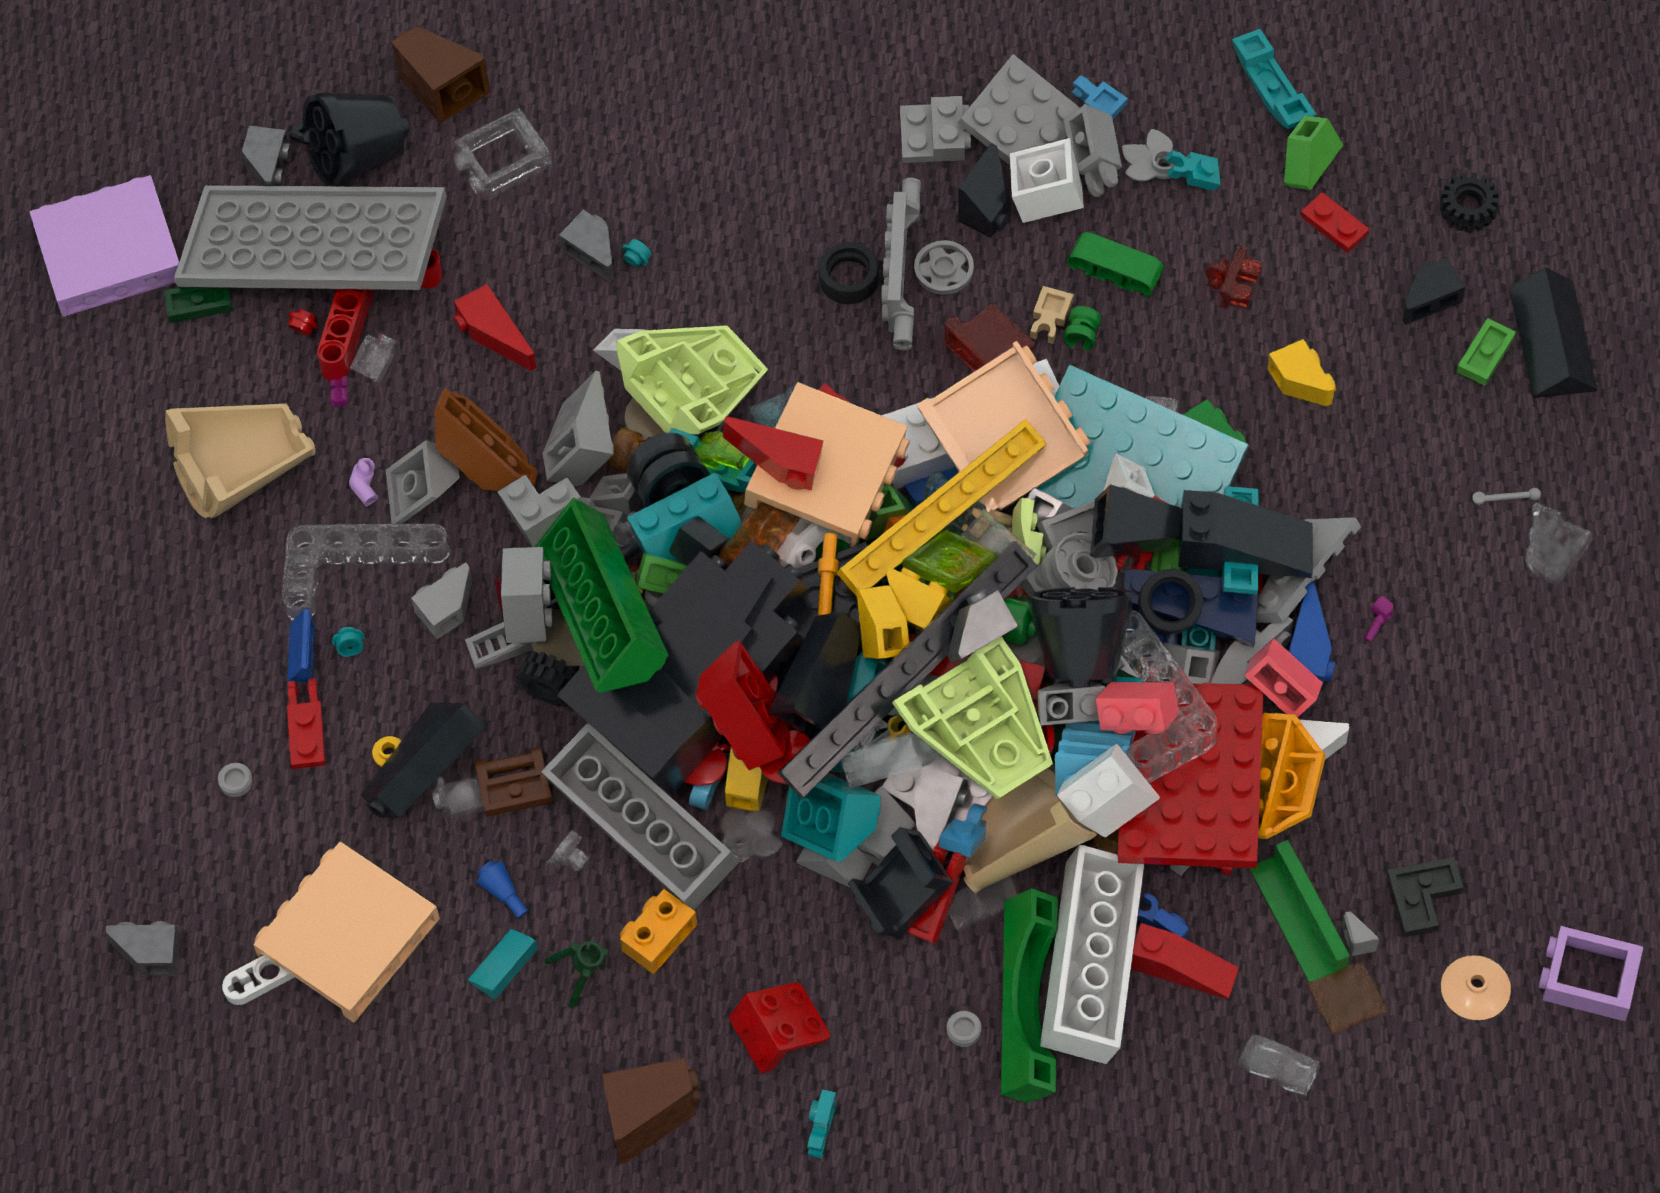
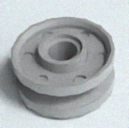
M1072 533L1063 537L1043 558L1041 567L1043 582L1047 589L1075 587L1076 589L1092 588L1098 590V587H1113L1118 573L1114 556L1091 557L1092 535Z

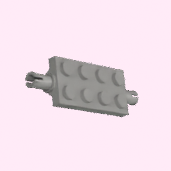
M916 178L904 179L902 182V192H894L893 204H887L886 258H884L883 264L884 285H882V321H888V332H894L893 346L898 350H909L912 347L914 308L909 306L904 300L903 293L907 228L920 218L921 182Z

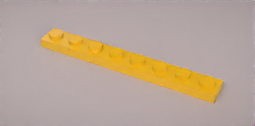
M1024 419L841 567L837 575L856 596L857 589L872 588L887 576L886 572L889 567L892 569L897 568L1043 449L1047 442L1027 419Z

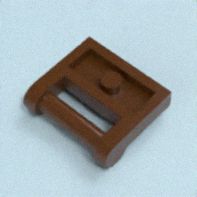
M541 747L531 749V753L485 762V759L475 761L486 817L553 803L548 779L541 772L545 768ZM529 766L535 767L534 770L524 771L492 779L488 778V775L502 773Z

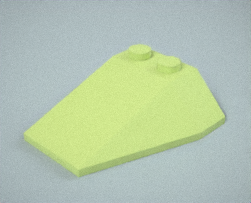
M728 326L645 330L621 338L616 343L625 389L665 433H669L671 428L689 434H700L720 425L725 420V417L729 416L768 371L766 366Z
M1001 636L974 651L964 663L924 687L920 684L892 703L913 733L996 799H1000L1053 765L1021 664Z

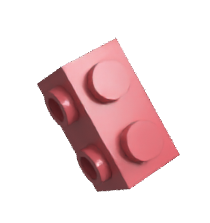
M1274 638L1250 659L1244 675L1273 701L1278 708L1286 714H1295L1297 718L1317 700L1323 683Z
M1110 682L1095 698L1100 730H1113L1117 734L1128 733L1132 730H1145L1148 734L1161 733L1179 715L1174 682Z

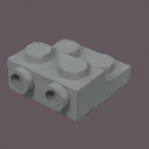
M962 96L931 97L930 105L900 106L902 163L965 160V149H971V136L968 131H964V128L957 123L969 108V105L962 104Z

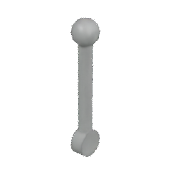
M1532 488L1528 492L1493 495L1476 492L1473 494L1472 500L1477 505H1481L1485 501L1530 498L1536 501L1541 497V492L1538 488Z

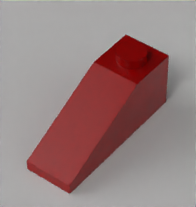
M487 284L454 301L456 314L453 315V319L461 333L467 331L472 340L530 371L537 368L534 352Z
M728 416L725 417L723 438L778 482L784 483L792 489L812 490L821 459L824 440Z
M1143 923L1140 924L1134 941L1131 962L1132 970L1229 1000L1239 967L1175 933Z

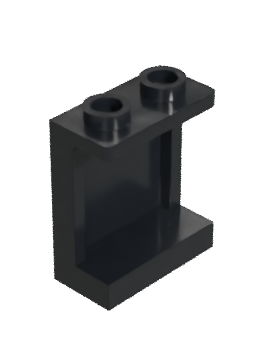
M899 827L891 835L897 846L864 880L852 878L848 882L850 889L854 893V901L865 910L870 918L869 923L873 930L880 935L899 938L954 883L921 832Z

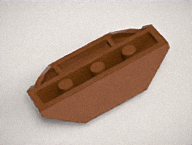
M446 388L441 391L434 414L436 449L440 451L442 456L450 460L469 480L476 483L482 490L499 491L524 475L527 476L534 486L538 470L534 465H529L525 453L515 440L468 397L451 392Z

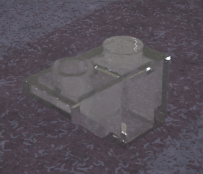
M985 509L979 513L963 533L975 547L992 561L1014 541L1021 546L1032 560L1037 555Z

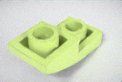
M1021 498L1013 509V540L1021 546L1037 565L1043 563V558L1046 555V546H1042L1043 533L1034 532L1037 523V513L1033 512L1035 500Z

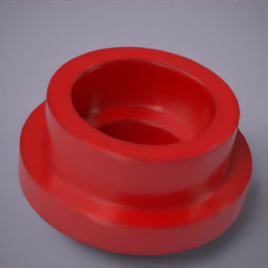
M298 309L297 312L290 311L288 314L290 320L287 326L307 336H310L312 331H316L319 326L314 322L316 317L303 309Z

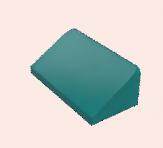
M510 929L470 976L468 982L495 1000L537 951L536 940Z

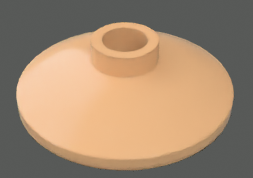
M1465 956L1455 960L1445 970L1441 980V993L1448 1007L1459 1016L1470 1020H1485L1496 1016L1506 1007L1510 999L1511 985L1506 972L1493 960L1482 956ZM1478 979L1483 983V986L1479 988L1474 987L1471 981Z

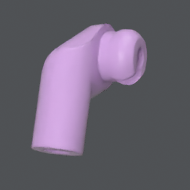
M362 458L355 464L352 470L349 485L367 507L378 500V495L370 487L375 464L369 458Z

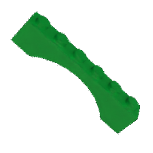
M1032 888L1004 901L1001 1095L1024 1103H1031L1056 1092V1059L1048 1048L1040 1047L1042 1029L1039 1020L1038 1000L1044 962L1057 931L1058 898Z

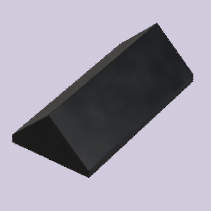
M1544 267L1511 286L1509 291L1533 398L1597 391L1573 281Z

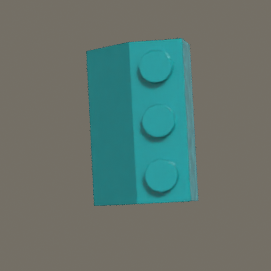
M716 472L627 517L632 535L642 553L680 561L669 552L679 528L697 516L729 538L721 556L750 542V538L737 510Z
M827 773L801 798L789 786L781 837L831 860L842 862L876 829L877 818L881 810V795L830 773Z

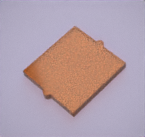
M1362 961L1307 984L1317 1004L1316 1011L1322 1013L1332 1034L1387 1012V1008L1377 991L1378 984L1376 982L1373 983Z

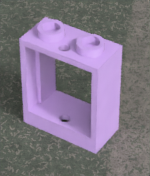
M1561 926L1557 938L1550 937L1546 957L1552 958L1550 969L1543 967L1538 988L1545 989L1543 1000L1625 1021L1632 1001L1643 946ZM1565 945L1624 960L1616 997L1557 982Z

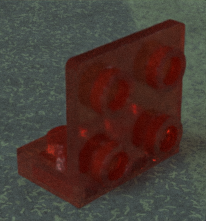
M993 304L968 323L962 324L955 316L945 322V344L974 372L1011 349L1015 341L1019 343L1021 348L1027 345L1030 350L1034 349V342Z

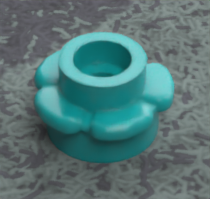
M632 239L628 245L624 244L622 246V250L625 252L623 258L627 263L636 268L640 264L648 265V259L652 253L642 242Z
M344 627L333 636L332 645L336 646L339 655L349 657L357 655L362 651L363 639L365 637L359 629Z

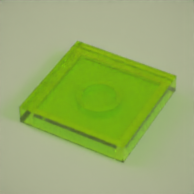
M945 530L903 559V568L956 593L972 582L998 556V552L949 530Z

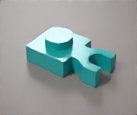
M1173 150L1166 156V162L1175 164L1167 172L1168 177L1175 179L1185 177L1187 178V185L1207 190L1217 189L1221 185L1218 158L1190 152L1185 157L1182 153Z
M822 1089L819 1101L813 1100L809 1121L813 1122V1129L807 1145V1149H809L808 1156L822 1159L837 1104L836 1092Z

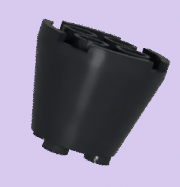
M322 92L310 95L304 103L302 124L304 129H309V142L312 147L311 150L307 151L316 174L325 185H345L404 154V135H408L409 125L404 116L400 117L393 95Z
M1062 587L1036 591L1034 596H1029V609L1049 676V683L1069 682V687L1082 688L1090 686L1089 680H1096L1097 683L1104 684L1117 682L1118 667L1132 610V592L1130 590L1115 587H1098V590Z

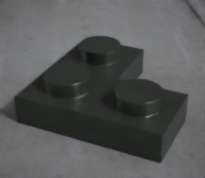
M1455 857L1387 870L1386 876L1403 936L1409 937L1438 931L1439 924L1431 899L1461 894L1463 892V884Z

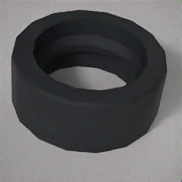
M843 242L833 245L820 258L818 274L821 289L829 299L840 304L851 305L863 302L872 296L878 287L879 265L875 254L868 247L860 243ZM847 260L857 261L866 267L867 277L857 284L843 285L832 280L830 271L839 262Z
M1174 568L1160 570L1150 576L1142 586L1138 598L1139 613L1144 622L1156 632L1167 635L1181 633L1190 628L1201 615L1204 603L1202 589L1196 579L1187 572ZM1166 582H1175L1182 585L1190 595L1191 604L1189 611L1183 618L1177 621L1162 620L1154 613L1151 606L1153 591L1157 586Z

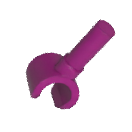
M1384 596L1378 598L1371 608L1377 617L1364 638L1369 642H1372L1380 626L1389 620L1394 613L1393 603Z

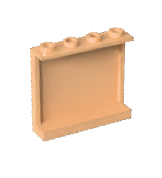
M1017 341L1013 343L1011 349L933 399L929 400V398H926L917 404L918 410L958 472L973 462L1024 419H1027L1047 442L1043 449L978 501L986 515H988L991 509L1001 512L1029 494L1033 487H1040L1087 457L1089 451L1086 446L1091 444L1081 427L1075 430L1068 420L1073 415L1065 402L1061 400L1057 403L1051 394V391L1055 388L1045 373L1039 375L1033 364L1037 360L1029 347L1026 345L1021 348Z
M797 382L775 428L824 440L821 459L812 490L792 489L786 484L778 482L757 465L746 488L744 505L757 509L760 501L851 537L850 547L856 546L860 538L865 540L872 526V521L869 520L872 511L878 513L885 497V494L881 493L884 485H891L898 468L894 466L897 457L903 459L910 443V440L905 439L908 426Z
M339 842L334 849H329L323 855L320 866L312 875H307L301 881L298 892L290 901L286 900L277 911V917L269 926H264L258 932L253 945L258 957L264 955L341 1008L343 1016L354 1023L434 927L440 917L437 906L342 842Z

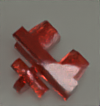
M1238 245L1230 268L1227 267L1229 264L1228 260L1220 259L1219 263L1209 264L1205 272L1206 277L1211 280V288L1217 290L1220 284L1223 285L1220 291L1222 299L1219 307L1225 309L1229 308L1230 303L1248 306L1253 287L1239 283V280L1243 278L1257 282L1261 272L1262 262L1247 257V248Z

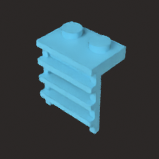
M1099 721L1066 723V728L1062 732V741H1059V750L1055 754V796H1057L1064 781L1115 744H1118L1128 757L1136 730L1117 734L1113 730H1100Z

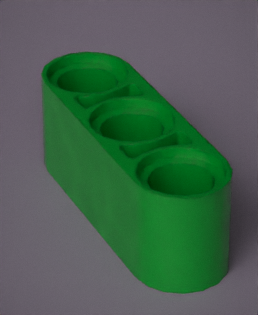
M1089 232L1080 234L1067 259L1068 265L1073 270L1078 268L1086 271V275L1102 281L1105 279L1113 281L1115 286L1131 292L1136 290L1144 293V297L1151 295L1164 270V265L1157 258Z

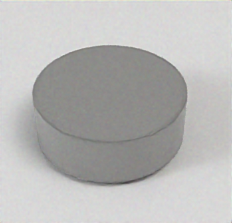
M241 763L228 764L219 772L218 784L221 791L228 796H242L252 786L251 772L247 766Z
M957 1012L947 1022V1036L957 1046H971L981 1036V1022L971 1012Z

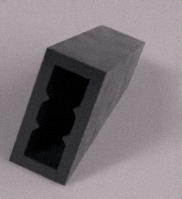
M834 610L830 614L815 616L770 708L771 715L797 731L804 733L810 739L847 703L861 636L860 624L850 618L848 613Z
M430 703L362 792L361 796L369 803L368 809L380 818H400L483 731L486 724L464 703Z

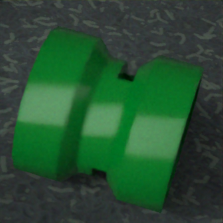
M1074 307L1070 311L1068 319L1070 326L1065 329L1063 341L1069 347H1075L1076 340L1084 341L1082 349L1090 350L1094 347L1096 341L1095 331L1100 326L1101 315L1090 307Z

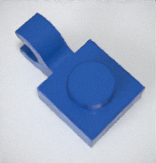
M1146 893L1143 897V902L1149 905L1151 909L1142 911L1138 908L1137 921L1175 933L1188 940L1189 928L1186 922L1175 913L1169 914L1162 908L1159 910L1157 899L1153 895Z

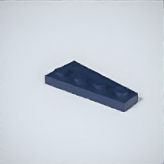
M1125 569L1123 589L1132 592V608L1139 610L1138 598L1141 588L1149 577L1157 573V571ZM1191 575L1202 589L1204 601L1201 615L1191 627L1197 626L1212 631L1213 635L1225 639L1230 637L1242 641L1243 645L1254 648L1258 592L1257 595L1223 592L1221 577ZM1166 582L1157 586L1151 597L1152 609L1161 618L1166 616L1179 620L1187 614L1191 604L1190 595L1186 588L1175 582Z

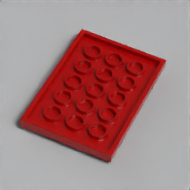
M1174 682L1179 715L1161 733L1148 734L1145 730H1136L1128 758L1160 798L1119 827L1118 863L1257 868L1263 692L1255 685L1202 683L1200 685Z

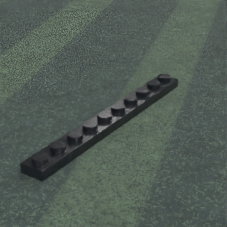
M1016 541L1010 543L777 772L780 777L800 798L804 797L895 707L892 704L894 700L914 689L948 655L959 610L969 605L966 600L968 597L983 589L987 594L998 590L1004 600L1038 565Z

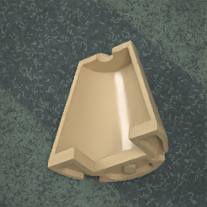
M287 404L176 408L166 410L165 412L169 447L174 446V456L177 459V462L173 463L177 477L191 505L204 518L210 517L211 519L219 516L308 457L315 455V446L312 439L301 433L300 419L297 415L292 414Z
M1054 763L1000 799H996L992 795L984 805L987 807V811L982 817V820L986 821L985 841L970 858H966L963 868L966 874L964 881L972 891L978 893L989 885L1091 840L1098 834L1079 823L1060 798L1055 796Z

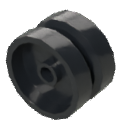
M663 433L649 438L631 454L626 466L627 477L646 507L710 475L688 439L678 433Z

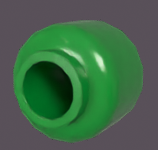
M1005 598L1004 602L1013 616L1017 627L1001 637L1006 643L1022 646L1030 637L1035 638L1037 635L1029 603L1013 598Z

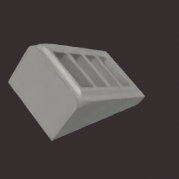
M504 622L465 639L476 669L533 651L531 642H522L508 645L504 636ZM495 638L498 639L501 648L496 651L492 643V639ZM485 642L489 653L484 657L478 645Z

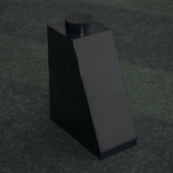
M1110 484L1095 498L1090 556L1100 558L1164 551L1170 544L1179 539L1181 508Z

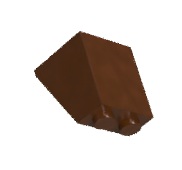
M418 26L408 32L401 33L395 40L391 41L398 77L439 124L491 93L485 58L480 53Z
M686 1058L602 1074L619 1164L628 1162L696 1115L695 1103L701 1102L695 1069L688 1070Z

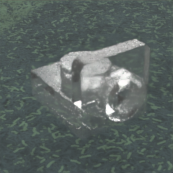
M379 333L378 337L366 334L350 368L381 383L394 356L400 357L403 351L394 347L397 342L396 340L382 333Z
M443 776L436 779L438 789L432 790L435 809H442L445 819L485 811L478 777L444 784Z

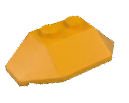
M1263 713L1258 838L1268 839L1312 815L1326 755L1295 714Z

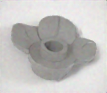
M1151 129L1147 136L1146 145H1123L1122 153L1124 159L1130 165L1125 175L1136 181H1149L1155 177L1170 179L1167 172L1175 164L1166 162V156L1173 148L1169 137L1158 130ZM1167 163L1169 166L1161 167L1159 164Z

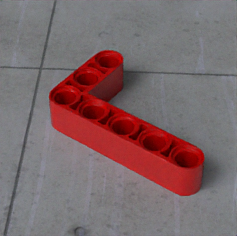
M434 249L431 250L421 288H433L442 280L440 256ZM375 289L336 290L317 351L320 370L326 380L331 381L335 379L339 381L342 377L348 375Z

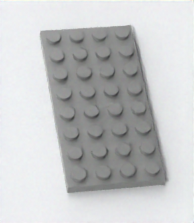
M204 186L174 279L177 287L420 290L447 195L444 187Z

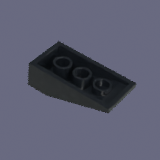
M1184 490L1181 502L1178 567L1223 570L1224 562L1258 565V574L1312 578L1313 523L1220 493Z

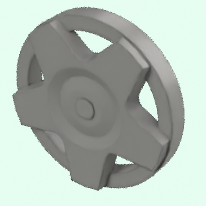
M936 241L923 247L917 254L914 272L917 281L923 288L935 294L947 295L956 293L969 284L973 277L974 262L969 251L962 245L953 241ZM944 249H951L956 252L947 254ZM929 253L930 260L921 263L922 259ZM966 262L969 266L967 273L961 268ZM924 277L930 278L932 282L929 283L927 280L924 279Z

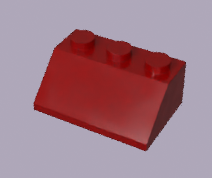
M740 640L734 642L700 674L696 691L697 702L702 709L708 711L713 718L714 726L718 733L726 737L731 744L736 759L742 760L748 770L757 768L785 755L789 725L770 714L771 705L777 694Z

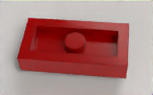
M1323 192L1301 211L1300 217L1347 253L1369 234L1367 226Z

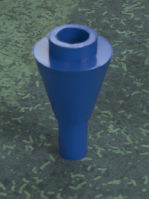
M492 860L478 871L480 877L476 883L502 903H506L517 919H520L529 912L516 895L517 892L503 861L495 863Z

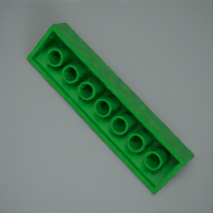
M573 497L534 547H543L544 561H551V580H549V583L595 690L602 693L647 682L656 671L663 667L669 655L604 514Z

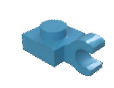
M1080 75L1073 82L1075 89L1071 94L1084 101V105L1087 104L1112 115V119L1127 105L1128 98L1104 81L1096 87L1087 78Z
M974 803L970 807L965 821L954 819L940 835L939 847L955 853H961L970 858L985 841L986 821L982 820V817L986 813L987 807Z

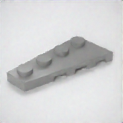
M1356 517L1305 520L1313 523L1312 578L1270 575L1257 600L1256 623L1284 622L1307 594L1306 585L1320 578L1326 570L1323 565L1331 555L1338 556L1345 547L1343 540L1347 535H1355L1361 528Z

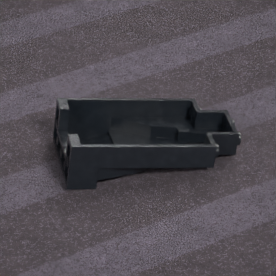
M752 540L730 566L715 554L710 559L701 551L649 610V614L669 655L663 667L656 671L647 682L600 693L595 690L587 669L583 665L557 696L673 795L724 736L720 735L716 730L713 718L708 711L702 709L697 702L696 691L700 674L734 642L740 640L768 683H770L799 650L804 641V638L798 633L802 627L787 615L808 591L801 582L804 576L791 564L783 567L778 563L777 560L780 556L767 544L760 548Z

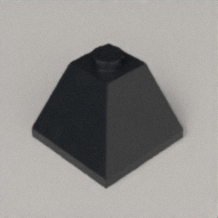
M993 143L990 144L958 188V222L989 238L993 236L996 230L1002 231L1009 220L1007 195L998 148Z

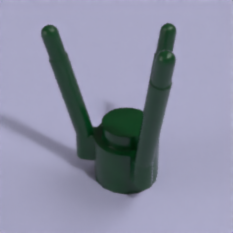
M585 941L580 945L572 942L568 948L545 959L546 964H551L573 955L572 963L574 968L580 972V977L568 1004V1007L571 1009L575 1007L590 974L598 968L600 970L605 968V957L608 954V950L602 948L594 941Z

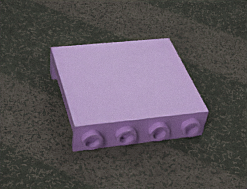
M151 175L134 178L126 183L104 187L96 192L74 196L69 200L52 205H44L39 209L29 211L62 317L176 283L174 277L179 260Z

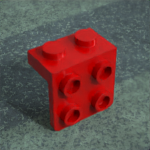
M797 982L747 993L728 1017L761 1074L773 1070L787 1052L825 1043L830 1038V1032L803 986Z

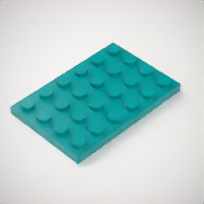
M1069 365L1054 398L1057 403L1063 400L1073 416L1068 420L1076 430L1081 427L1091 443L1086 446L1089 455L1037 489L1060 500L1073 509L1092 502L1103 492L1113 458L1116 454H1119L1145 468L1155 496L1168 504L1181 508L1184 490L1215 492L1224 495L1225 486H1231L1249 445Z

